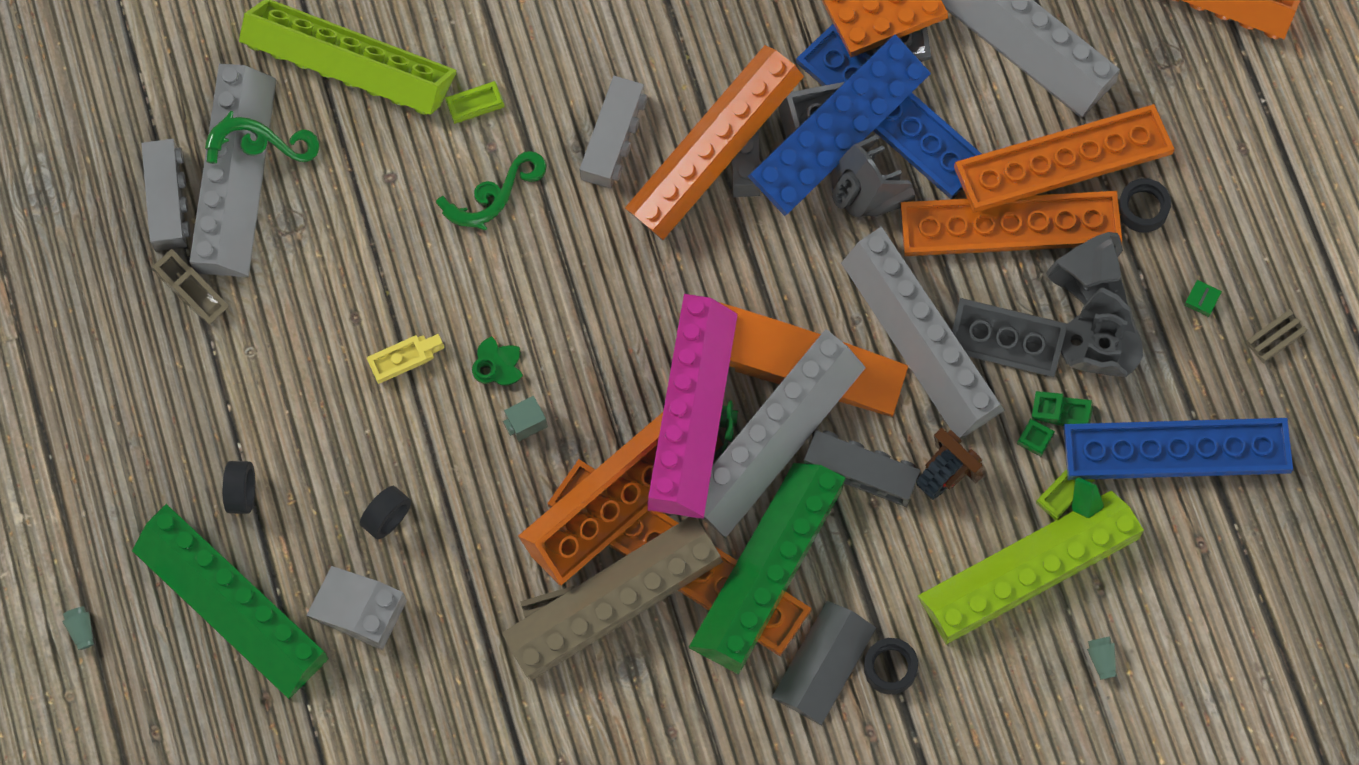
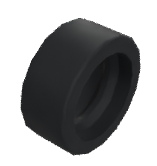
M1139 178L1130 182L1123 189L1118 202L1120 219L1129 229L1136 232L1149 233L1159 229L1165 223L1171 209V197L1168 190L1160 182L1150 178ZM1138 192H1147L1154 195L1160 202L1159 213L1151 219H1142L1135 216L1129 209L1130 197Z
M228 461L225 466L222 495L224 509L227 513H251L255 499L256 483L252 462Z
M394 485L387 487L367 506L360 519V526L377 540L384 538L404 519L411 506V499Z
M885 638L877 641L869 648L865 656L864 673L867 682L875 690L883 694L895 695L904 692L913 684L917 676L918 658L915 650L907 642L899 638ZM887 650L900 652L908 663L906 675L897 682H886L880 679L874 669V663L879 654Z

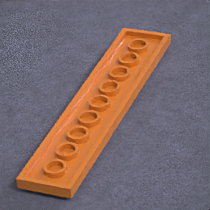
M578 459L547 503L548 507L554 506L596 469ZM648 510L608 546L627 556L677 525L678 522L663 512ZM716 546L715 548L723 562L678 590L707 610H710L737 563L736 559ZM785 592L761 634L758 643L781 657L810 614L812 608Z

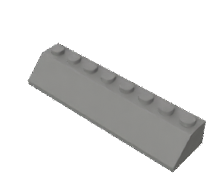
M942 0L948 12L1081 119L1117 81L1120 71L1117 66L1034 0Z
M219 64L209 133L230 111L234 112L233 118H250L270 129L276 78L246 65ZM237 130L229 133L225 137L229 141L221 146V151H218L217 164L206 162V150L190 255V264L198 274L249 277L267 152L266 146V149L261 154L255 156L243 153L240 148L241 138L249 133L251 140H256V135L251 131Z
M882 226L860 240L841 264L950 429L960 439H963L1005 411Z
M827 329L824 330L712 466L703 520L725 538L866 368L849 347Z

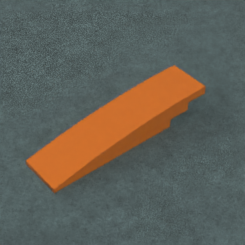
M721 303L738 314L729 367L735 368V372L781 384L821 335L776 319ZM843 342L866 368L838 402L893 417L908 365Z

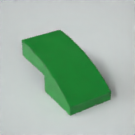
M1036 391L1032 419L1060 426L1090 423L1093 402L1086 399L1065 398L1061 393Z

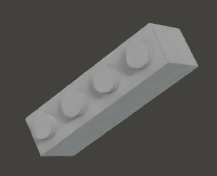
M613 75L579 169L581 180L611 189L614 180L618 181L620 179L623 168L620 165L622 157H627L631 147V142H629L631 133H636L639 125V118H637L639 110H644L647 103L648 95L645 94L644 84Z
M174 139L141 143L150 243L155 251L187 247L186 238L191 236L189 222L185 221L184 213L188 212V202L186 196L183 197L182 188H186L185 174L180 172V164L184 163L182 148L177 147Z

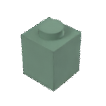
M534 395L504 410L506 420L503 421V424L510 436L515 434L518 442L548 427L547 420Z

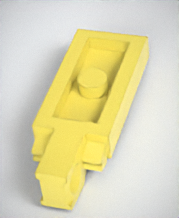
M439 334L425 339L424 335L420 337L415 335L368 356L367 360L377 383L380 384L427 363L434 358V353L445 347Z

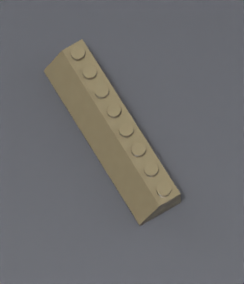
M688 517L505 630L502 634L524 674L532 681L718 566L723 560L699 521L695 517Z

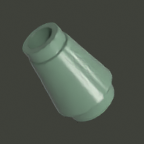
M85 607L74 608L63 613L64 620L62 622L78 650L93 646L90 613L86 612Z
M1110 636L1088 641L1089 649L1087 651L1099 674L1100 680L1116 677L1115 643L1111 642Z

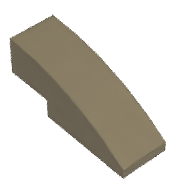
M173 249L168 251L152 266L151 270L208 325L229 307Z

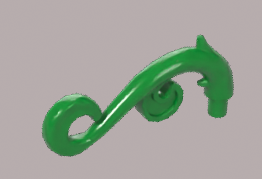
M230 111L221 122L212 128L205 145L207 150L206 162L210 164H217L218 151H221V146L229 141L225 137L237 130H248L256 135L255 141L251 140L249 133L240 140V148L247 155L255 156L261 154L266 149L267 141L286 156L298 162L311 161L319 152V140L309 130H299L289 140L290 145H294L298 140L306 142V153L299 154L290 149L267 126L250 118H233V111Z
M523 152L517 156L510 166L501 189L497 184L490 181L477 185L474 190V199L478 204L487 206L489 204L487 197L492 196L494 198L492 204L482 211L466 212L467 208H458L454 203L450 204L444 196L439 197L436 200V204L442 209L443 216L453 224L487 230L484 224L494 219L509 200L518 167L524 162H531L534 165V170L531 173L520 172V178L526 182H537L546 173V162L536 152Z

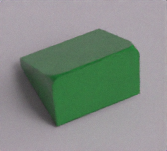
M1078 477L1075 480L1072 510L1086 518H1091L1104 508V504L1097 485Z

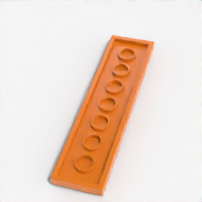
M1153 104L955 162L954 169L971 209L975 213L1172 155L1175 149Z
M1117 191L1033 195L973 213L968 199L901 202L900 206L904 257L1076 248L1086 241L1107 232L1118 233L1122 244Z

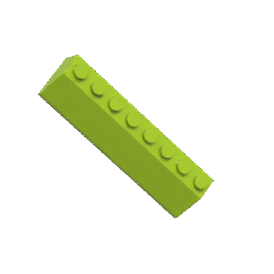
M263 0L244 13L239 42L246 44L248 48L270 53L276 59L291 61L299 68L312 69L319 72L323 77L338 79L346 86L359 87L366 90L370 95L388 98L392 103L414 108L420 114L431 115L441 106L456 75L457 70L273 0Z
M1109 491L1101 496L1104 508L1091 518H1086L1072 511L918 595V598L947 645L1139 540L1144 529L1131 508L1113 491Z

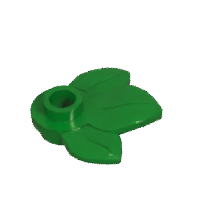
M492 336L481 342L477 349L478 359L472 366V374L475 380L483 384L494 381L499 385L507 386L518 382L523 377L521 371L515 367L520 357L519 346L508 345L498 347L497 342ZM485 367L491 369V372L487 375L481 373V370Z
M729 400L727 406H722L719 427L726 428L722 454L728 448V442L733 441V426L736 427L738 410H733L734 404L732 400Z

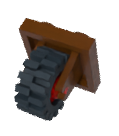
M941 427L934 434L935 446L939 450L926 463V469L916 481V485L934 500L944 493L945 489L951 490L966 475L976 484L984 476L981 463L983 460L972 449L966 451L960 444L962 440L952 430L946 432Z

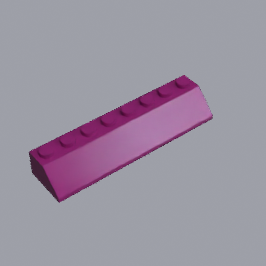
M684 294L648 496V510L701 519H704L738 315L709 297Z

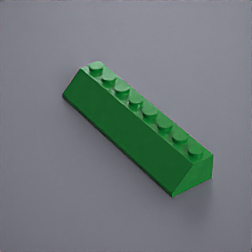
M793 463L690 643L689 649L740 674L841 494L846 477L822 465Z
M167 504L146 523L132 552L288 699L329 659L326 653Z

